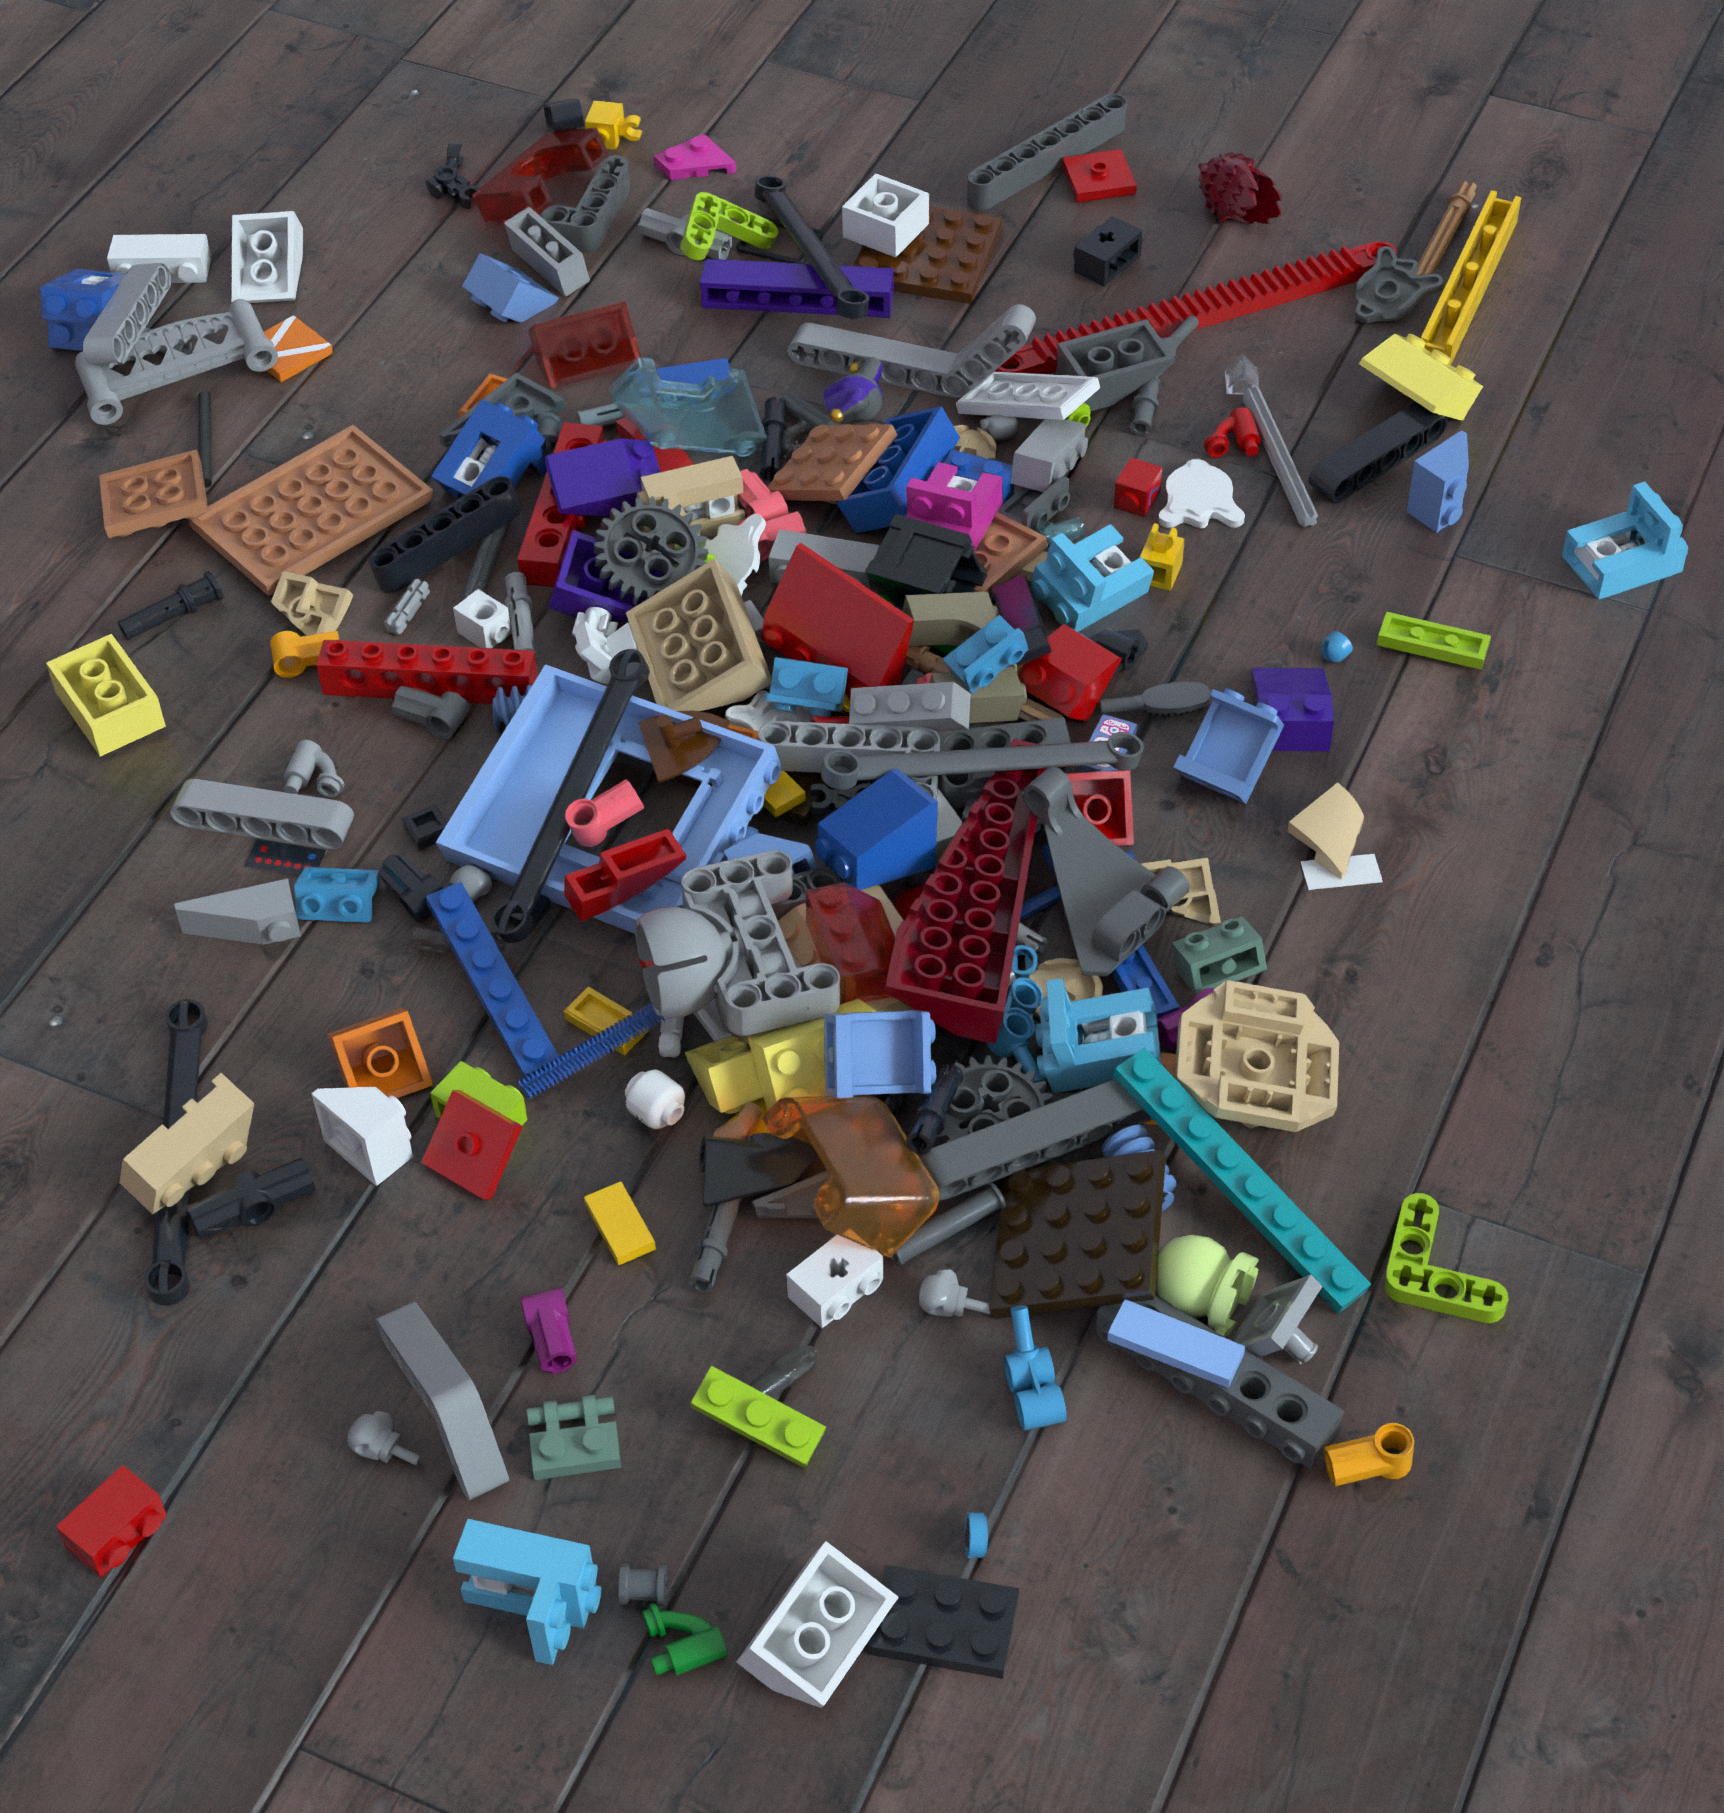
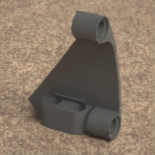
M1049 767L1025 787L1022 799L1030 811L1044 825L1055 877L1082 975L1108 976L1160 928L1166 912L1189 892V882L1180 870L1172 866H1166L1155 875L1109 840L1078 809L1073 797L1072 784L1067 775L1059 768Z

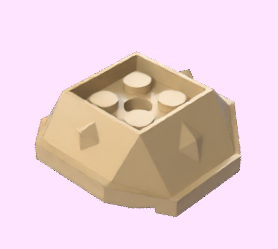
M1226 980L1215 988L1213 993L1199 1000L1182 1013L1178 1024L1174 1078L1211 1117L1241 1122L1249 1129L1264 1126L1297 1132L1332 1117L1335 1113L1338 1096L1339 1041L1327 1024L1314 1012L1315 1007L1305 994Z

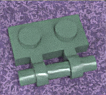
M595 1395L582 1396L583 1401L557 1404V1400L543 1402L544 1406L527 1409L529 1426L546 1423L547 1430L545 1432L529 1434L535 1480L622 1468L616 1421L599 1424L598 1419L600 1415L615 1413L613 1396L596 1399ZM585 1418L586 1426L560 1429V1421Z

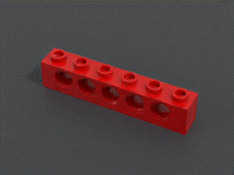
M564 422L553 454L607 442L608 440H604L603 426ZM548 471L517 562L519 572L523 573L524 577L526 576L527 585L554 587L572 531L579 532L580 528L586 527L587 515L559 513Z
M323 640L316 664L323 695L395 699V693L400 686H408L440 697L444 692H454L463 697L467 703L493 704V698L496 696L498 687H502L506 697H510L512 686H517L520 695L523 696L526 686H532L538 677L535 652L529 650Z

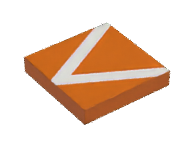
M294 315L264 331L266 338L272 341L278 353L276 364L266 371L280 382L287 380L333 354L332 345Z

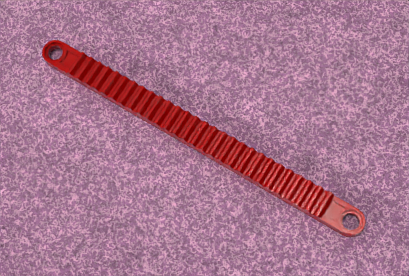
M1384 241L1371 242L1351 249L1342 246L1338 253L1331 249L1328 256L1321 252L1317 259H1314L1311 255L1307 258L1306 262L1298 259L1294 266L1287 262L1283 269L1277 265L1272 272L1264 269L1260 276L1256 272L1252 273L1249 279L1243 275L1237 283L1234 279H1230L1226 286L1220 282L1216 289L1207 286L1203 293L1196 289L1193 296L1186 292L1182 299L1173 296L1169 303L1162 299L1159 306L1152 302L1145 310L1142 306H1139L1135 313L1130 309L1126 311L1124 316L1116 313L1112 320L1105 316L1101 323L1092 320L1088 327L1081 323L1078 330L1071 326L1065 334L1058 330L1054 337H1051L1048 333L1041 341L1038 337H1034L1031 344L1024 345L994 372L1050 374L1057 370V344L1146 319L1159 337L1165 338L1169 337L1191 315L1195 316L1199 321V325L1194 329L1197 330L1354 283L1375 265L1377 258L1373 256H1377L1379 248L1390 246L1394 249L1395 253H1397L1395 246ZM1009 365H1010V366H1015V367H1017V368H1016V369H1012V370H1008V369H1004V368H1002V367H1004V366H1009Z

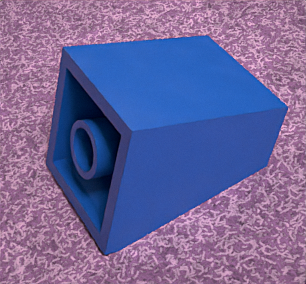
M898 768L890 770L818 823V839L815 842L816 854L821 861L826 863L856 891L933 869L936 865L938 801Z

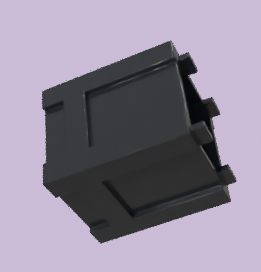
M899 514L894 515L883 542L874 559L870 561L865 570L868 579L873 580L879 594L887 596L890 601L899 605L902 609L906 595L974 592L977 585L982 587L987 577L983 564L979 563L975 555V547L971 545L972 540L969 534Z

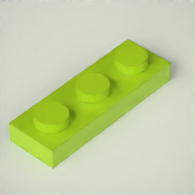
M1386 612L1378 634L1377 645L1482 670L1491 636Z
M713 1366L710 1367L690 1403V1408L804 1469L826 1431V1426Z

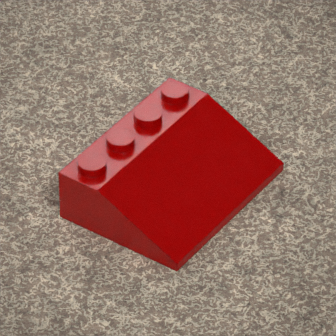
M799 543L795 547L765 613L761 639L771 648L778 650L791 660L848 668L845 694L850 701L851 688L900 685L914 619L804 544Z

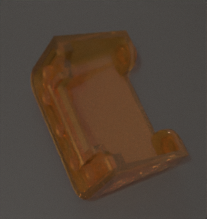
M853 1095V1097L835 1098L831 1096L785 1097L778 1100L762 1116L763 1122L772 1135L782 1139L793 1136L812 1145L831 1176L819 1189L815 1199V1211L825 1229L871 1250H877L880 1254L891 1258L936 1210L939 1203L938 1187L918 1154H914L908 1149L905 1133L882 1100L871 1095Z

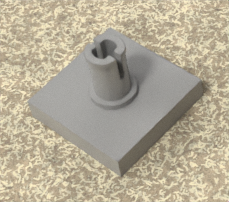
M1308 1275L1262 1292L1231 1341L1244 1345L1245 1350L1256 1357L1284 1349L1295 1359L1297 1364L1306 1363L1316 1353L1318 1345L1312 1342L1297 1326L1321 1290L1322 1285L1312 1275Z

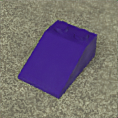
M620 438L546 455L544 459L558 511L561 514L610 517L612 508L622 513L621 508L624 501L631 507H635L637 492L642 491L641 477L660 473L652 442L646 440Z
M573 530L562 558L548 608L577 618L578 612L585 614L588 608L599 607L611 614V621L629 622L626 612L644 602L646 598L641 597L637 604H633V594L629 593L621 599V587L618 586L615 589L609 590L611 577L601 579L600 572L603 567L595 566V558L598 555L593 553L594 543L598 541L595 540V537ZM628 552L619 554L624 559L635 558ZM658 570L649 571L655 577L665 576Z
M1252 668L1253 706L1256 707L1257 703L1261 702L1273 707L1278 711L1277 716L1284 724L1272 751H1330L1334 714L1332 694L1324 669Z

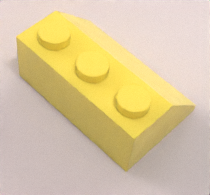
M1410 333L1407 338L1393 334L1365 355L1359 362V365L1432 413L1461 421L1464 420L1483 388L1481 384L1473 380L1476 375L1475 373L1460 365L1457 368L1448 364L1451 359L1450 357L1436 349H1433L1431 353L1424 348L1426 344L1424 340Z
M733 1034L685 1052L687 1060L709 1104L719 1112L726 1114L740 1112L745 1103L763 1097L750 1045Z

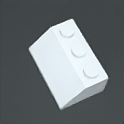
M825 1541L808 1560L736 1662L771 1690L822 1708L898 1599V1596Z

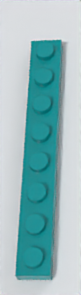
M1145 1047L1115 1068L1112 1075L1115 1080L1302 1277L1312 1275L1322 1285L1318 1294L1337 1314L1341 1313L1368 1291L1371 1283Z

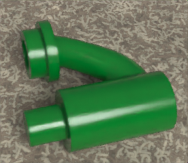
M655 1603L650 1604L649 1609L642 1611L643 1620L650 1637L659 1635L661 1638L666 1636L665 1628L677 1629L692 1634L666 1644L665 1653L650 1658L656 1676L671 1670L677 1676L728 1656L718 1626L713 1627L703 1618L681 1612L659 1611Z

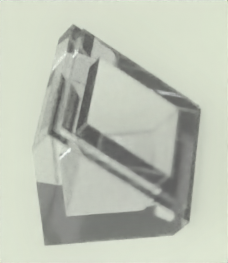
M1244 354L1225 368L1226 394H1243L1247 387L1250 389L1254 386L1259 388L1258 368Z

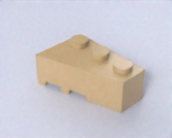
M222 1073L211 1081L214 1089L200 1102L197 1103L191 1098L182 1106L186 1114L174 1125L167 1129L162 1124L123 1159L119 1183L152 1214L164 1206L170 1207L176 1204L186 1191L196 1184L203 1185L208 1182L218 1169L227 1163L233 1164L237 1162L247 1150L246 1144L254 1102Z

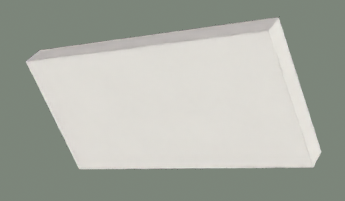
M993 372L978 386L960 398L956 403L959 414L1064 420L1098 391L1100 385L1098 378L1088 376Z

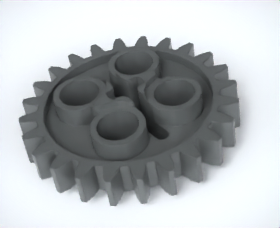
M654 496L650 497L648 505H644L642 500L636 497L635 507H631L624 501L621 508L622 513L612 508L610 519H602V530H597L595 540L598 542L594 543L593 553L598 555L595 558V566L603 567L600 572L601 579L611 577L609 590L615 589L618 586L621 587V599L631 593L633 594V604H637L641 597L647 600L706 564L703 560H707L708 549L703 547L706 545L707 538L706 536H698L702 526L701 524L690 525L693 514L689 513L682 517L680 515L682 507L680 504L671 510L668 509V499H665L661 506H658ZM646 526L652 531L644 533L637 529V527ZM677 544L680 547H682V549L672 550L667 545ZM628 552L635 558L624 559L619 554ZM658 570L665 576L655 577L649 571Z
M986 1055L984 1064L981 1065L973 1057H970L968 1068L956 1062L954 1065L958 1066L963 1072V1081L959 1085L947 1111L946 1126L941 1134L936 1136L933 1146L937 1147L1053 1103V1094L1045 1093V1081L1034 1083L1036 1074L1034 1070L1023 1075L1021 1073V1062H1018L1012 1068L1007 1067L1006 1057H1003L998 1065L992 1063L990 1055Z

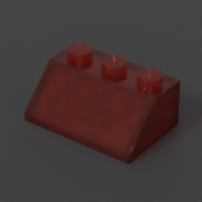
M626 301L534 324L528 329L537 363L550 389L643 365Z
M844 882L806 890V924L821 963L830 964L839 972L840 1005L855 999L869 1002L892 997L884 992L895 935L881 901Z

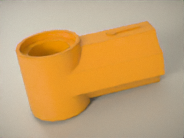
M282 631L275 634L270 640L274 671L284 678L299 676L303 673L305 667L317 664L323 640H340L338 631L303 637L292 631Z
M1387 1423L1381 1426L1375 1435L1325 1446L1324 1458L1331 1482L1335 1486L1376 1476H1382L1387 1479H1400L1406 1476L1412 1466L1414 1437L1411 1431L1404 1425ZM1394 1448L1401 1451V1453L1390 1454L1385 1450Z

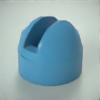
M1332 631L1321 645L1322 655L1327 661L1340 662L1353 651V646L1349 639L1338 631Z
M1018 945L1015 946L1012 969L1016 978H1027L1037 968V955L1029 946ZM1018 956H1025L1024 971L1018 970Z

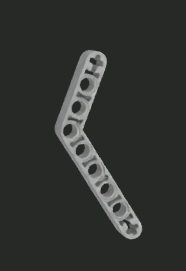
M1013 305L958 354L815 323H804L799 327L788 346L787 352L791 360L799 365L845 375L850 374L849 366L852 363H861L868 358L874 357L881 361L883 367L878 382L952 398H962L1024 346L1036 323V316L1032 309L1026 305Z

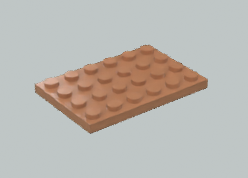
M351 425L208 506L209 512L189 519L191 528L264 593L270 596L275 592L283 571L299 575L308 574L434 500L432 488L356 426Z

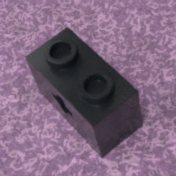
M1111 216L1102 225H1098L1084 240L1076 244L1073 251L1074 272L1102 286H1106L1141 256L1143 230Z

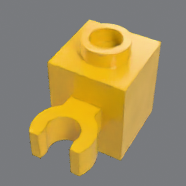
M594 100L585 120L587 147L616 150L622 136L630 141H638L642 130H635L631 127H638L641 117L629 115L624 118L623 103Z
M1154 523L1140 557L1154 570L1150 586L1171 591L1183 562L1184 538L1177 537V529L1174 527L1171 528L1169 535L1159 533V524Z

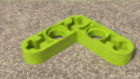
M700 192L696 195L690 207L680 249L687 257L693 260L705 259L712 246L716 229L758 248L768 249L773 245L778 235V229L768 219L710 193Z
M1415 1193L1406 1197L1402 1203L1384 1281L1386 1294L1392 1300L1399 1303L1482 1323H1494L1503 1318L1509 1299L1506 1288L1500 1283L1428 1265L1439 1216V1206L1436 1200L1423 1193ZM1416 1210L1424 1211L1421 1228L1413 1226ZM1405 1241H1415L1422 1246L1423 1251L1419 1254H1409L1401 1248L1400 1244ZM1401 1277L1409 1278L1407 1286L1399 1284ZM1423 1281L1428 1282L1426 1292L1421 1291ZM1441 1284H1447L1452 1286L1458 1295L1450 1299L1443 1298L1435 1292L1434 1288ZM1466 1291L1471 1292L1469 1302L1464 1301ZM1484 1297L1493 1298L1492 1306L1483 1304Z

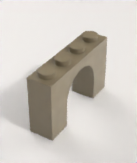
M988 591L906 595L902 612L914 619L908 646H960L999 615L997 607L992 605ZM1017 664L1007 666L996 675L995 679L988 686L980 687L971 694L969 723L1013 721L1018 719L1021 706L1026 703L1027 692L1025 685L1019 681ZM951 672L932 673L930 683L954 682L968 691Z

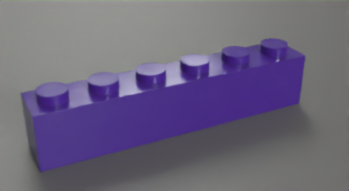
M705 259L700 280L702 308L839 315L836 312V299L811 264ZM839 266L854 288L865 292L869 296L868 313L865 317L890 318L894 297V268Z

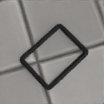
M761 216L773 222L776 226L784 227L778 219ZM811 228L820 240L823 232L819 229ZM740 240L736 245L737 250L740 252L785 263L804 264L807 260L804 254L800 259L746 247L744 246L746 242Z

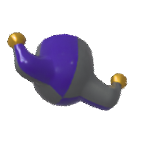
M871 357L861 363H852L849 366L850 374L839 378L826 387L824 390V401L833 422L848 423L854 420H873L878 415L883 402L882 391L878 385L883 370L879 359Z

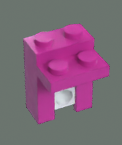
M938 462L927 481L911 478L906 486V517L969 534L972 540L971 545L975 547V551L1003 503L1002 477L982 473L978 481L955 476L958 472L957 466Z

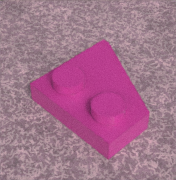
M705 134L696 136L691 140L654 155V166L670 180L685 179L687 177L709 176L708 170L725 168L727 174L736 172V162Z

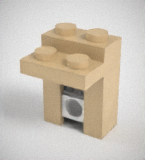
M733 456L641 477L642 491L637 492V497L642 500L644 505H648L651 496H654L658 506H661L662 502L668 499V509L671 510L680 504L682 506L680 512L682 517L689 513L693 514L690 525L701 524L702 527L699 534L701 536H706V538L716 536L718 528L722 524L736 526L745 519V512L743 509H739L737 494L744 493L743 477ZM641 526V530L644 533L652 531L649 527ZM668 544L667 546L673 550L677 544Z

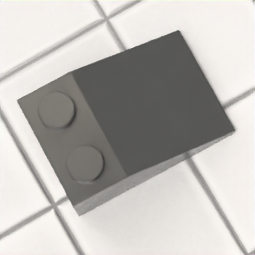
M1146 319L1058 343L1056 374L1098 378L1100 389L1084 402L1089 405L1091 411L1113 406L1173 365L1175 358Z

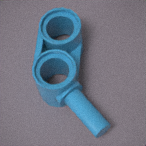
M1024 977L1016 979L1008 987L1004 1013L996 1043L987 1042V1045L998 1056L1010 1057L1014 1055L1017 1062L1022 1063L1021 1069L1024 1074L1034 1070L1036 1072L1034 1083L1045 1081V1079L1040 1078L1038 1066L1027 1047L1030 1045L1028 1039L1035 1031V1024L1032 1019L1033 1014L1041 1005L1043 993L1037 983Z
M1027 1306L1012 1307L1010 1310L1017 1348L1013 1350V1354L1004 1355V1368L1010 1391L1015 1398L1021 1428L1023 1431L1066 1422L1067 1413L1064 1397L1059 1384H1055V1373L1050 1352L1047 1347L1038 1348V1346H1034Z

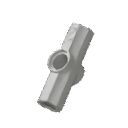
M646 208L641 214L638 231L644 236L665 242L672 252L678 255H685L680 249V243L688 214L679 219ZM715 231L712 246L706 256L713 259L726 260L732 246V236Z

